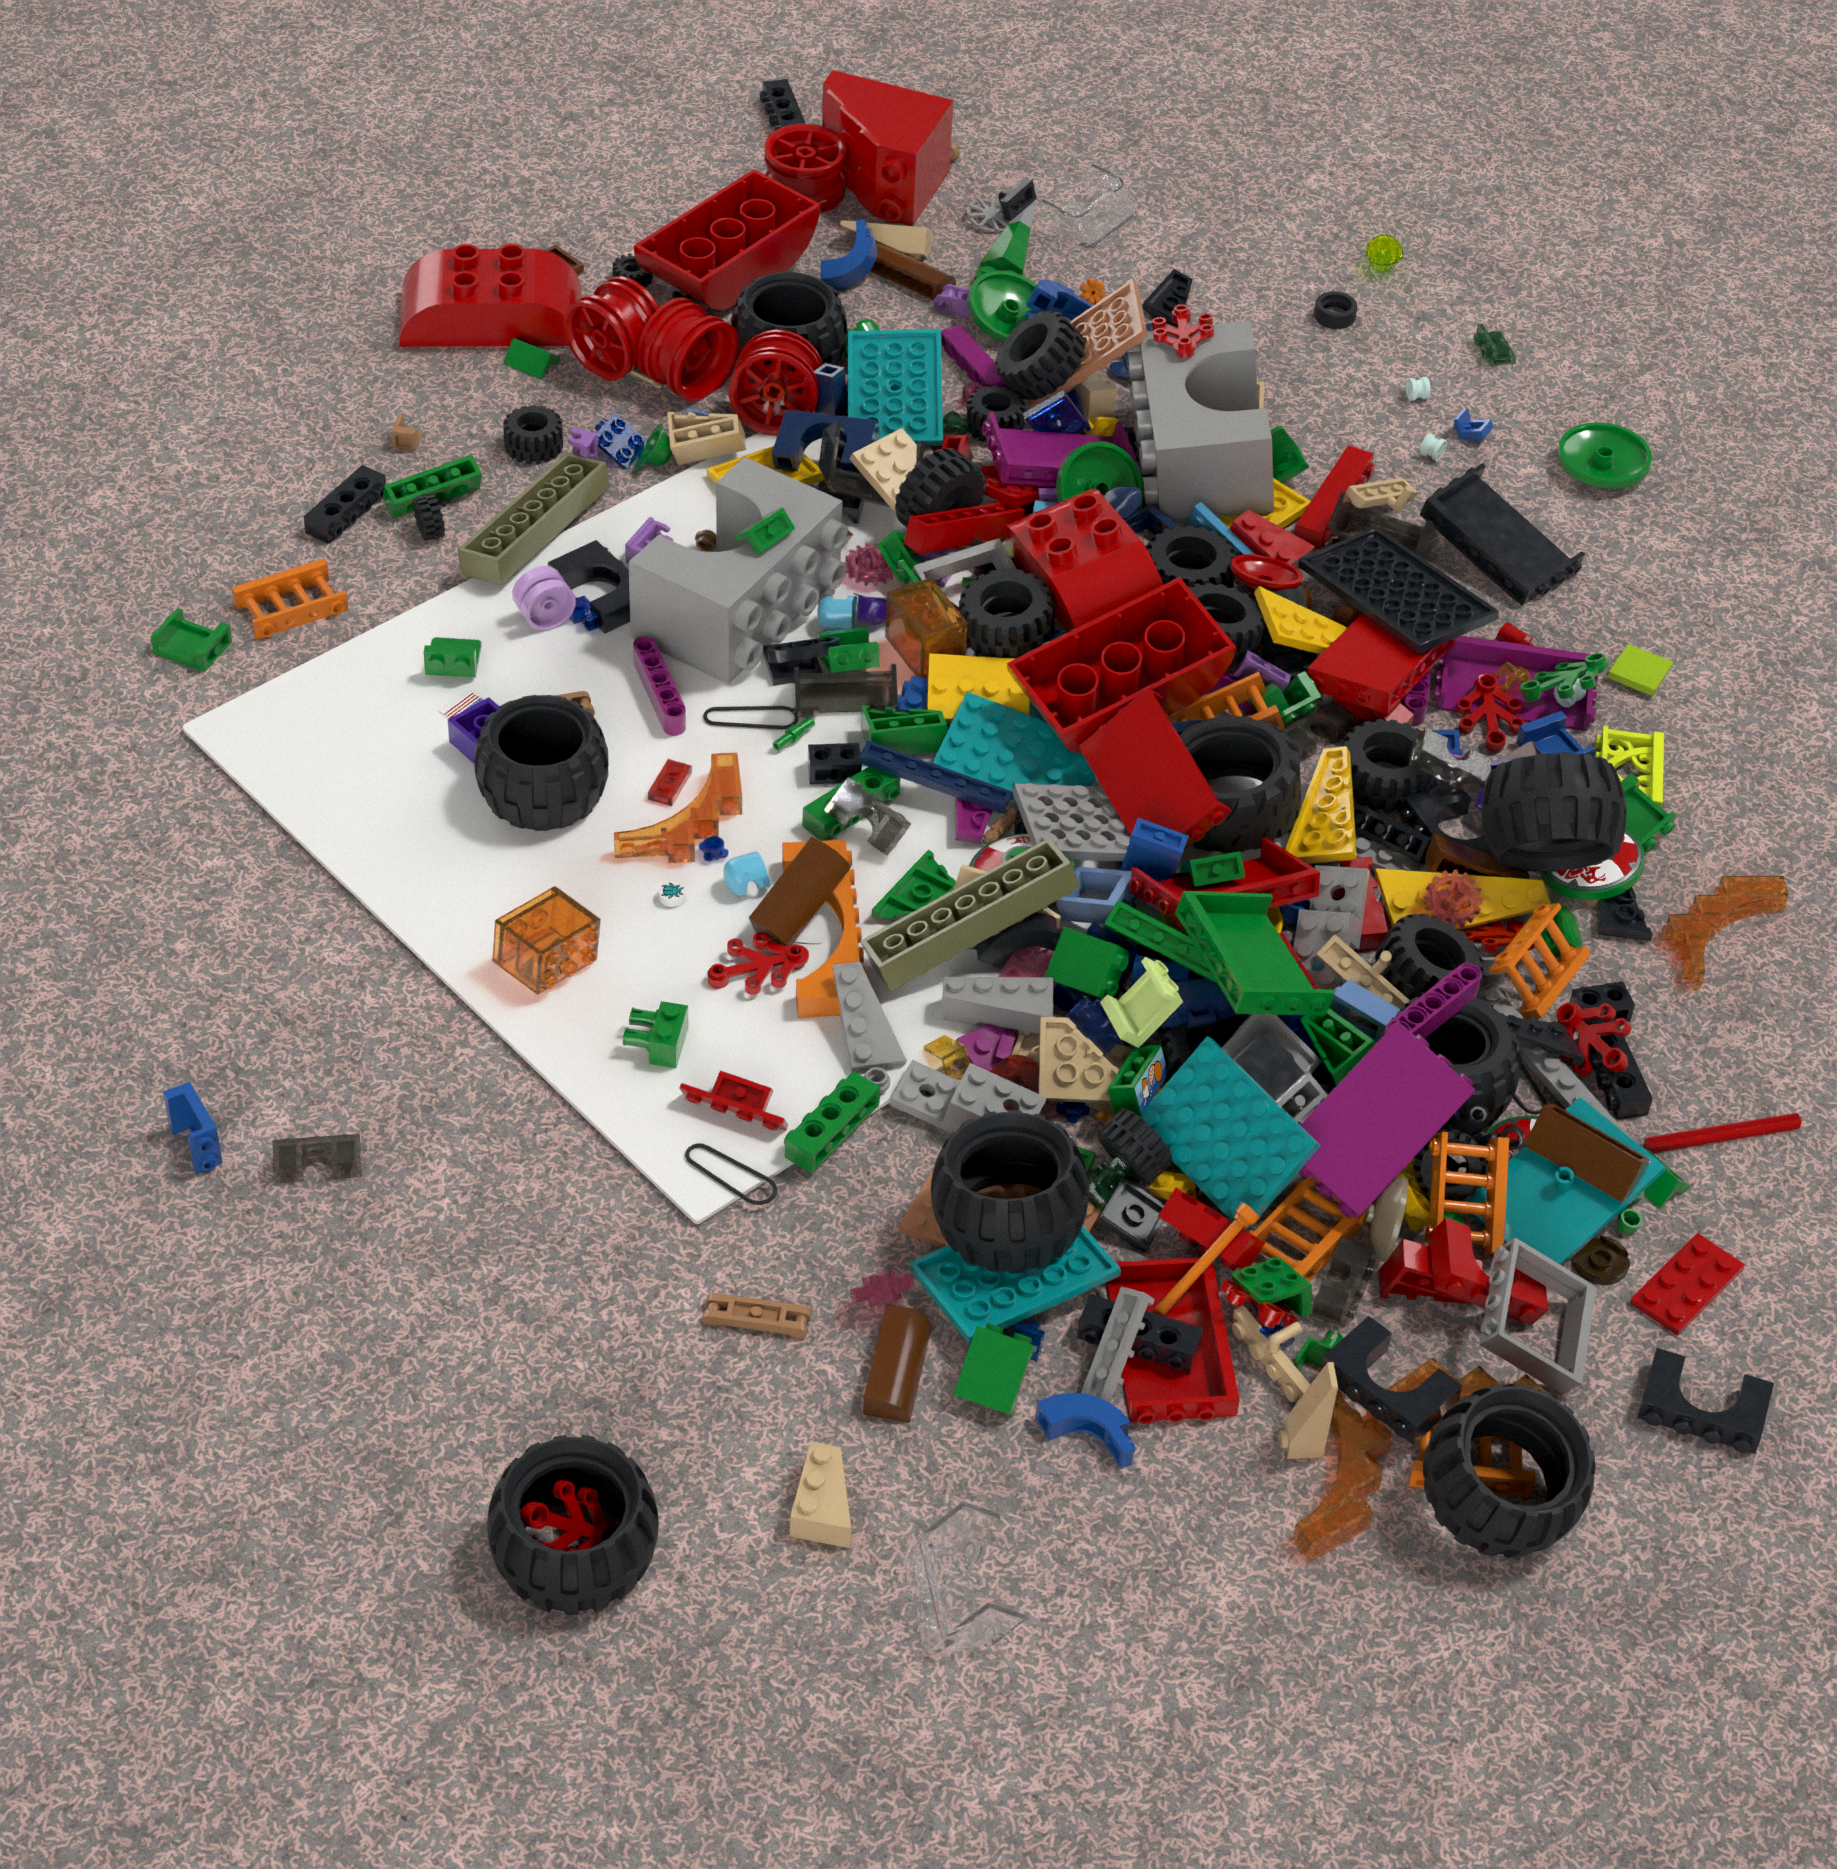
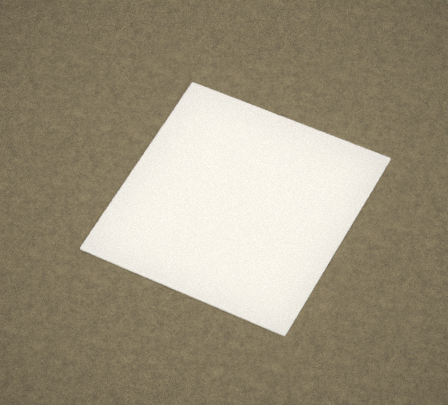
M757 433L745 439L746 450L706 459L558 534L503 585L471 578L183 725V731L695 1224L702 1223L741 1197L690 1164L685 1157L688 1147L697 1143L708 1145L771 1179L794 1164L785 1158L784 1139L790 1130H795L801 1124L804 1116L809 1112L812 1113L818 1107L821 1099L826 1095L829 1096L835 1090L838 1082L843 1078L846 1079L852 1072L841 1016L802 1018L797 1016L796 979H803L822 966L834 953L842 938L841 924L832 908L826 902L816 913L833 915L825 938L820 944L793 943L807 948L809 960L803 968L793 969L787 978L785 987L775 988L771 985V973L775 970H780L782 965L772 968L761 985V991L755 995L748 994L745 991V980L750 976H754L756 971L730 977L728 985L721 989L712 988L707 982V972L714 964H723L725 967L750 961L739 956H730L727 953V943L731 939H740L743 942V947L765 955H777L770 951L757 950L753 947V936L757 932L754 930L749 916L783 874L782 843L807 842L811 836L819 840L802 826L803 807L840 785H810L808 744L859 743L860 752H862L866 742L861 731V705H868L869 710L885 711V707H893V712H895L898 697H904L902 696L904 681L910 682L911 676L928 679L929 653L961 655L963 652L971 649V647H957L949 650L933 621L925 624L920 616H915L911 604L907 600L906 602L909 605H894L888 619L879 625H871L857 619L856 607L853 628H868L869 642H877L879 644L880 667L830 673L821 658L817 657L822 669V679L773 686L762 653L759 663L753 670L748 671L744 669L727 684L660 652L686 708V730L681 735L672 736L663 730L634 666L633 642L635 639L631 638L630 622L604 634L591 621L590 602L616 589L615 586L606 582L596 581L588 582L572 589L571 591L576 597V606L573 614L566 622L550 630H536L529 625L512 600V590L516 581L530 569L548 566L549 561L595 540L604 547H607L610 553L618 560H621L625 567L629 569V564L626 563L625 544L649 517L671 528L668 533L660 531L663 535L673 538V542L697 551L716 552V547L713 551L699 549L695 541V535L698 531L707 529L716 534V484L707 477V468L774 446L777 436ZM830 437L821 438L812 442L805 449L804 454L824 471L825 458L830 443L846 445L843 441ZM820 482L808 486L816 489V487H819ZM871 484L859 523H853L845 512H842V523L846 524L847 527L874 524L876 547L848 551L844 546L841 549V561L846 563V574L842 583L834 590L827 588L819 596L817 605L812 613L808 616L800 615L791 623L790 630L785 639L780 643L772 642L770 645L818 638V633L828 632L820 626L817 617L819 602L826 596H833V599H846L848 596H857L854 595L856 593L866 597L891 598L904 601L899 591V588L902 587L901 583L898 582L878 549L877 544L893 530L906 534L907 528L899 522L896 512L890 508ZM966 545L961 546L959 549L949 548L944 550L955 553L971 547ZM974 568L953 574L945 587L938 585L936 587L946 599L959 607L960 596L966 588L961 587L962 578L976 579L977 576L973 573ZM951 606V612L947 613V616L952 625L959 631V611ZM1012 612L1000 613L994 616L1001 617ZM1056 618L1055 630L1051 638L1064 631V628ZM435 637L480 640L482 648L476 678L425 675L423 653L425 645H431V640ZM468 688L485 698H491L499 706L523 696L560 695L579 691L588 692L591 704L595 710L594 718L603 732L609 757V775L599 803L592 808V812L587 817L574 822V825L562 829L557 828L548 831L521 829L510 825V822L507 820L499 819L488 806L485 797H482L475 777L474 763L449 742L447 720L449 717L439 712V710ZM788 706L798 713L799 720L796 725L808 717L813 718L815 725L804 732L803 737L795 743L790 742L777 751L773 747V742L783 736L787 729L711 725L704 720L703 715L711 707ZM783 709L721 710L709 712L707 718L715 722L784 726L791 724L795 720V715ZM937 752L918 753L910 756L933 763ZM862 764V770L868 767ZM1225 776L1207 781L1213 792L1222 793L1244 791L1263 783L1259 780L1243 776ZM902 778L900 781V795L896 799L887 802L877 811L859 820L855 825L849 826L836 837L827 840H846L847 851H852V866H850V869H854L855 885H851V889L856 888L857 904L853 906L854 908H859V924H856V927H861L862 940L896 922L894 920L871 917L872 908L927 850L933 852L934 860L938 865H943L948 871V875L956 881L962 864L969 866L975 854L987 845L983 843V839L981 844L955 840V797ZM1097 778L1093 787H1101ZM1301 782V805L1309 788L1303 782ZM1011 800L1007 809L1013 808L1018 810L1017 803ZM992 811L985 833L1004 814ZM1015 824L1012 825L1011 829L1003 837L1015 834ZM1286 833L1281 838H1275L1273 842L1285 849L1291 834ZM1192 844L1182 854L1180 862L1225 853L1219 851L1208 852L1195 848ZM1261 848L1246 850L1241 853L1242 862L1260 858ZM757 851L764 861L771 886L761 890L752 880L747 885L746 894L736 895L732 893L724 881V865L734 857ZM1074 860L1075 869L1078 866L1116 870L1114 861ZM669 881L681 883L685 887V901L676 907L663 905L659 901V888L662 884ZM1084 890L1080 898L1108 900L1112 892ZM1139 898L1135 900L1136 910L1163 923L1159 912ZM1056 901L1047 906L1048 909L1060 915ZM1060 917L1059 928L1067 927L1087 935L1091 934L1090 930L1092 928L1103 927L1102 924L1062 921ZM1107 937L1105 938V939H1106L1105 941L1117 945V943H1116V941L1114 940V938H1111V939H1107ZM1128 939L1123 949L1128 951L1139 943ZM967 949L954 956L951 960L943 962L927 973L912 979L902 987L889 991L872 967L864 950V963H861V965L866 967L868 980L907 1059L906 1064L880 1067L889 1075L890 1087L885 1092L880 1093V1104L871 1114L890 1103L912 1060L940 1071L965 1055L963 1052H960L955 1044L957 1038L988 1025L979 1023L976 1026L943 1019V977H1044L1054 952L1050 950L1042 955L1014 953L1002 969L979 961L976 949ZM1053 983V998L1070 987H1063ZM661 1001L688 1005V1031L677 1068L649 1064L647 1048L623 1045L625 1028L647 1032L653 1029L629 1025L632 1007L656 1012ZM869 1069L854 1072L864 1076ZM720 1070L771 1087L773 1094L765 1112L784 1118L788 1123L787 1130L778 1128L777 1131H773L763 1127L760 1121L752 1119V1122H746L736 1117L734 1112L727 1110L726 1113H720L710 1108L711 1104L702 1101L700 1104H694L684 1099L685 1095L679 1087L681 1083L711 1093ZM694 1148L689 1154L693 1161L744 1195L766 1182L764 1179L707 1149Z

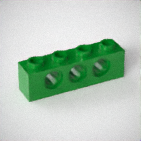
M469 455L384 485L383 502L392 518L413 512V499L433 494L436 496L438 503L480 489L482 473L473 456Z
M867 767L804 806L802 826L820 841H827L832 837H836L849 826L855 825L868 814L877 811L887 802L896 799L900 795L901 778Z
M854 1071L846 1079H841L836 1085L835 1090L829 1096H824L818 1107L812 1113H807L795 1130H790L784 1139L785 1158L813 1173L879 1106L880 1086Z

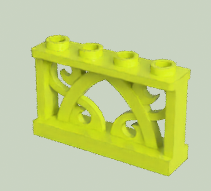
M1603 726L1601 735H1596L1594 748L1599 751H1596L1595 757L1611 758L1608 760V763H1612L1615 769L1631 761L1637 770L1649 774L1637 777L1639 779L1638 784L1642 783L1647 786L1642 787L1639 785V789L1658 806L1662 807L1664 733L1654 732L1653 735L1612 730L1608 729V726ZM1609 745L1616 746L1617 750H1611L1609 748ZM1646 761L1648 764H1641L1640 762ZM1618 774L1620 781H1623L1624 779Z

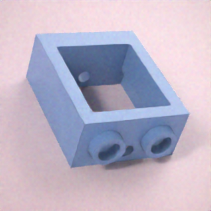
M1077 866L1074 872L1080 888L1073 891L1070 895L1058 899L1056 906L1060 911L1062 921L1105 925L1104 923L1117 900L1132 907L1137 899L1131 893L1129 886L1131 871ZM1084 890L1112 892L1108 900L1080 898Z
M1350 979L1342 987L1338 986L1334 990L1331 1010L1373 1039L1375 1044L1381 1039L1386 1025L1391 1021L1392 1017L1395 1018L1397 1012L1400 1011L1397 1007ZM1347 1008L1377 1025V1033L1346 1016Z

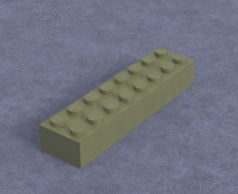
M571 453L563 455L457 549L461 574L497 585H503L610 487L607 463Z
M1048 838L864 938L860 942L872 967L889 991L902 987L912 979L927 973L943 962L951 960L963 951L975 947L985 939L997 935L1005 928L1022 921L1038 910L1046 908L1058 899L1070 895L1073 891L1080 888V884L1070 861L1054 842Z

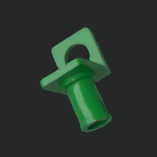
M1329 1330L1326 1332L1322 1342L1308 1337L1295 1358L1294 1366L1299 1372L1306 1361L1321 1367L1323 1356L1343 1339L1342 1335L1337 1332L1335 1337L1331 1339L1335 1330Z

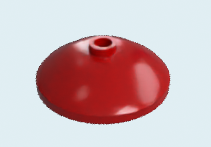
M1255 554L1238 555L1232 559L1230 565L1234 575L1255 591L1259 586L1266 590L1294 589L1301 585L1303 580V574L1299 569L1273 557Z

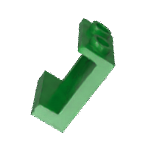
M177 608L169 615L165 622L151 636L153 654L206 672L232 643L229 624L220 622L212 630L185 620L183 610Z
M867 627L818 633V638L827 636L839 638L840 646L829 647L828 655L820 656L830 673L880 667L879 644L877 642H869Z
M1630 773L1621 781L1627 809L1625 829L1640 841L1643 850L1649 852L1657 844V839L1662 834L1667 836L1676 826L1674 821L1677 814L1674 811L1667 814L1637 787L1639 779Z
M1241 851L1179 862L1174 878L1189 874L1192 887L1245 878Z
M1064 927L1044 977L1053 978V983L1063 987L1067 986L1103 1000L1107 995L1113 997L1116 994L1122 972L1127 968L1130 952L1118 945Z
M987 1323L985 1328L977 1326L953 1395L1009 1415H1014L1018 1406L1016 1400L1033 1352H1036L1037 1346L1030 1344L1032 1338L1015 1333L1013 1338L1003 1335L1004 1328Z

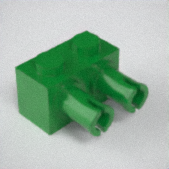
M661 1001L656 1012L632 1007L629 1025L653 1029L647 1032L625 1028L623 1045L647 1048L649 1064L677 1068L688 1031V1005Z

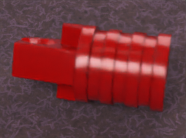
M1506 622L1496 636L1497 641L1535 646L1531 643L1533 640L1532 636L1524 633L1510 622Z

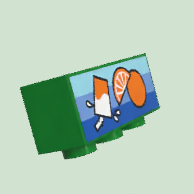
M1161 1045L1134 1047L1107 1088L1114 1114L1121 1108H1124L1142 1117L1146 1107L1153 1100L1169 1074Z

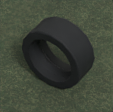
M1339 291L1325 292L1319 295L1315 301L1314 318L1324 327L1343 329L1351 326L1356 320L1357 302L1346 293ZM1338 307L1346 312L1335 313L1325 308Z

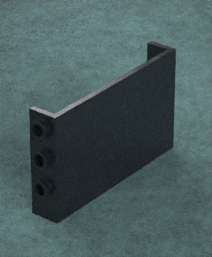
M1482 463L1476 468L1471 467L1462 477L1454 478L1446 487L1438 488L1432 496L1426 499L1420 516L1514 601L1523 606L1538 595L1542 597L1547 594L1553 585L1559 586L1568 575L1574 576L1582 568L1581 562L1585 553L1581 551L1570 559L1481 479L1486 465Z

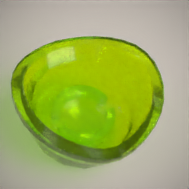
M1385 234L1372 238L1365 249V257L1369 265L1377 272L1393 270L1403 259L1404 255L1399 241L1393 236Z

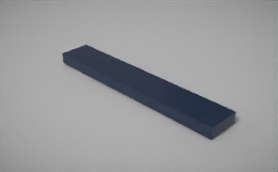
M870 741L866 742L859 755L858 763L1001 814L1005 813L1012 799V791Z

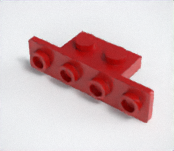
M721 1070L711 1093L681 1083L679 1087L685 1095L684 1099L694 1104H700L701 1101L711 1104L710 1108L720 1113H726L727 1110L734 1112L736 1117L746 1122H752V1119L760 1121L763 1127L773 1131H777L778 1128L783 1130L788 1128V1123L784 1118L765 1112L773 1094L771 1087Z

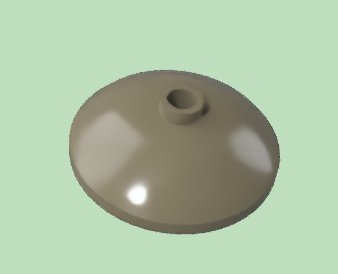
M1400 1176L1394 1179L1377 1197L1375 1204H1370L1366 1211L1365 1221L1370 1222L1369 1239L1374 1254L1379 1261L1386 1262L1389 1259L1398 1238L1408 1194V1179L1406 1177Z

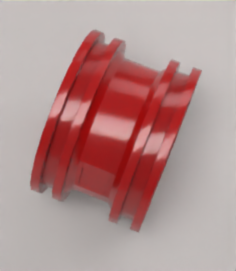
M793 124L781 127L771 133L765 141L764 162L768 169L765 175L821 204L820 214L837 207L845 197L846 178L842 172L846 166L847 145L845 140L837 132L820 125Z
M623 276L613 277L597 287L593 295H586L580 298L565 311L563 319L564 332L570 349L585 369L606 381H617L636 367L639 338L648 320L659 309V306L649 292L636 281Z
M675 298L657 309L645 325L637 346V364L640 371L659 384H667L673 393L685 401L697 403L719 390L730 376L739 353V337L732 325L719 317L708 316L705 309L690 299Z
M785 330L762 332L755 335L744 345L740 351L729 384L731 407L744 425L756 432L777 436L786 410L814 413L819 396V385L814 371L823 365L822 359L815 347L802 336ZM770 360L772 363L765 365L764 361ZM788 365L794 367L795 370L793 371ZM751 376L756 382H751L749 377ZM802 387L803 392H797L796 388ZM762 395L766 398V401L761 399ZM784 400L783 404L785 405H780V402Z

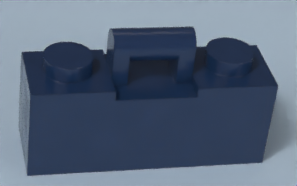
M1206 978L1176 982L1175 984L1179 988L1177 992L1183 1003L1158 1028L1166 1026L1174 1028L1184 1024V1022H1186L1188 1028L1216 1024V1018L1228 1019L1237 1014L1218 984Z

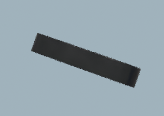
M827 636L772 645L767 648L768 659L771 663H782L828 655L829 647L840 646L838 637Z

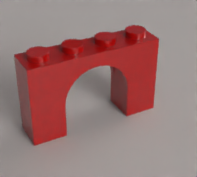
M1445 1218L1429 1233L1434 1289L1486 1308L1485 1302L1489 1293L1490 1277L1479 1267L1474 1258L1470 1227ZM1515 1268L1507 1317L1526 1324H1534L1549 1310L1546 1286Z

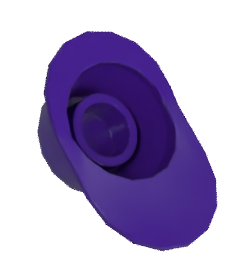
M854 593V595L858 596L857 619L871 625H879L886 621L894 605H909L908 602L902 600L866 597Z

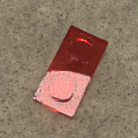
M668 759L648 791V800L673 806L692 774V765Z

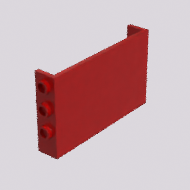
M1362 613L1308 667L1307 675L1314 681L1319 693L1388 714L1456 644V638L1419 654Z
M1147 688L1145 691L1140 692L1126 707L1121 708L1107 723L1102 724L1094 734L1078 747L1130 835H1132L1137 819L1140 818L1189 836L1183 851L1184 853L1190 845L1201 840L1212 827L1223 822L1232 810L1230 807L1219 802L1159 704L1163 697Z
M1265 837L1261 838L1260 858L1243 862L1245 878L1192 887L1189 874L1157 882L1135 867L1131 868L1129 886L1133 895L1184 929L1175 914L1183 891L1271 894L1273 898L1269 906L1270 909L1319 897L1320 872Z
M1200 1258L1117 1261L1115 1263L1121 1268V1276L1106 1282L1109 1300L1116 1301L1121 1287L1144 1292L1155 1299L1153 1305H1147L1146 1311L1156 1314V1306ZM1212 1262L1164 1315L1165 1317L1203 1328L1201 1348L1191 1373L1175 1370L1153 1361H1145L1140 1357H1128L1122 1371V1378L1124 1380L1123 1384L1130 1422L1150 1424L1154 1421L1169 1420L1170 1422L1177 1423L1184 1419L1198 1418L1201 1421H1208L1214 1417L1237 1416L1240 1399Z

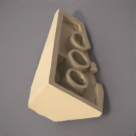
M841 220L840 225L844 229L856 234L855 221ZM866 222L867 227L872 229L875 243L884 244L918 261H921V257L928 258L934 239L933 234L928 228Z
M1334 1362L1326 1363L1286 1417L1284 1430L1279 1431L1280 1448L1286 1449L1287 1459L1323 1458L1338 1390Z

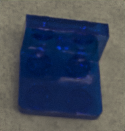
M616 411L608 420L603 418L595 427L597 430L598 447L622 469H627L640 456L647 442V439Z

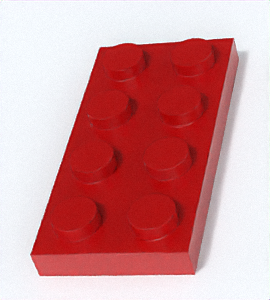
M1697 1233L1631 1297L1630 1304L1678 1336L1744 1270L1745 1264Z

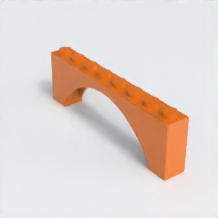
M846 840L821 841L836 850L852 866V851H847ZM807 842L782 843L783 872ZM850 869L825 901L836 914L843 934L838 947L822 966L805 978L796 979L798 1018L841 1016L832 966L852 962L864 963L863 947H858V943H861L860 941L862 940L861 927H856V924H859V908H854L853 906L857 904L856 888L851 889V885H855L854 869Z

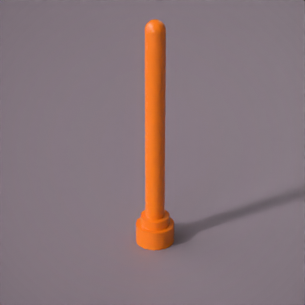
M1242 1202L1235 1210L1236 1214L1233 1216L1235 1220L1156 1306V1314L1164 1316L1243 1227L1247 1229L1249 1225L1253 1226L1259 1220V1215Z

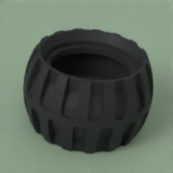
M1542 753L1514 758L1511 761L1497 765L1495 769L1490 771L1483 790L1481 822L1486 844L1494 860L1499 865H1504L1511 869L1534 872L1574 870L1601 864L1606 860H1611L1619 852L1626 828V799L1620 778L1612 763H1608L1607 759L1585 753Z
M1010 1110L1009 1112L1000 1113L993 1111L984 1113L982 1117L974 1120L969 1119L965 1121L956 1132L952 1131L948 1136L934 1165L931 1181V1201L935 1219L944 1239L954 1252L960 1254L964 1261L971 1265L976 1264L984 1267L985 1270L991 1272L1012 1271V1273H1023L1024 1270L1040 1269L1047 1266L1056 1257H1062L1068 1251L1072 1242L1074 1243L1087 1214L1089 1181L1083 1157L1074 1140L1069 1137L1061 1125L1058 1123L1054 1124L1048 1121L1045 1116L1036 1113L1032 1115L1022 1113L1021 1110ZM1002 1184H1023L1045 1190L1032 1196L1016 1199L991 1198L976 1193L982 1189Z
M1507 1384L1503 1387L1493 1385L1473 1392L1470 1396L1459 1400L1443 1415L1434 1428L1423 1460L1425 1495L1428 1503L1432 1504L1438 1523L1442 1527L1445 1526L1455 1536L1453 1539L1463 1546L1467 1544L1477 1549L1478 1553L1488 1556H1496L1498 1554H1504V1557L1507 1558L1526 1556L1532 1552L1544 1550L1562 1539L1577 1524L1584 1513L1594 1488L1596 1468L1594 1450L1590 1449V1438L1585 1426H1581L1573 1416L1574 1412L1572 1409L1552 1398V1394L1547 1391L1526 1388L1524 1384ZM1495 1436L1513 1441L1530 1453L1541 1468L1547 1486L1546 1503L1536 1506L1517 1505L1496 1496L1480 1481L1471 1463L1470 1440L1477 1437Z
M582 1435V1437L556 1436L553 1437V1440L542 1444L539 1442L527 1448L520 1458L516 1457L505 1469L493 1491L487 1520L490 1551L499 1573L507 1581L509 1587L523 1600L528 1598L532 1600L538 1609L550 1612L551 1609L564 1611L565 1615H579V1611L590 1609L597 1612L607 1608L614 1599L618 1598L621 1600L633 1590L636 1581L641 1580L651 1563L659 1529L655 1496L638 1464L631 1457L627 1458L618 1446L610 1442L607 1444L596 1440L595 1437ZM565 1480L573 1483L576 1499L577 1493L582 1487L595 1489L598 1492L599 1504L606 1506L620 1519L621 1525L609 1539L589 1549L569 1552L548 1548L532 1539L525 1530L527 1526L521 1520L520 1513L522 1508L530 1502L549 1506L563 1501L554 1496L553 1487L557 1481ZM565 1486L563 1487V1490H562V1493H563V1494L565 1493V1490H566V1487H565Z

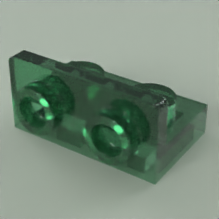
M1478 324L1473 340L1475 346H1479L1483 360H1487L1490 367L1516 364L1517 357L1502 332L1492 331L1488 333L1483 324Z
M1118 1156L1109 1163L1103 1160L1093 1170L1096 1175L1093 1178L1088 1176L1089 1201L1101 1213L1123 1177L1135 1185H1138L1140 1180Z

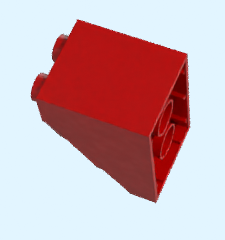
M832 70L823 82L822 126L837 132L847 145L846 166L842 171L846 178L845 186L856 195L859 203L874 217L881 218L890 223L897 222L913 227L950 172L953 100Z

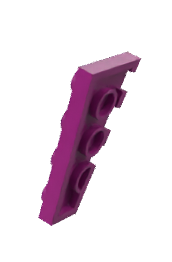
M955 797V840L981 844L993 810Z

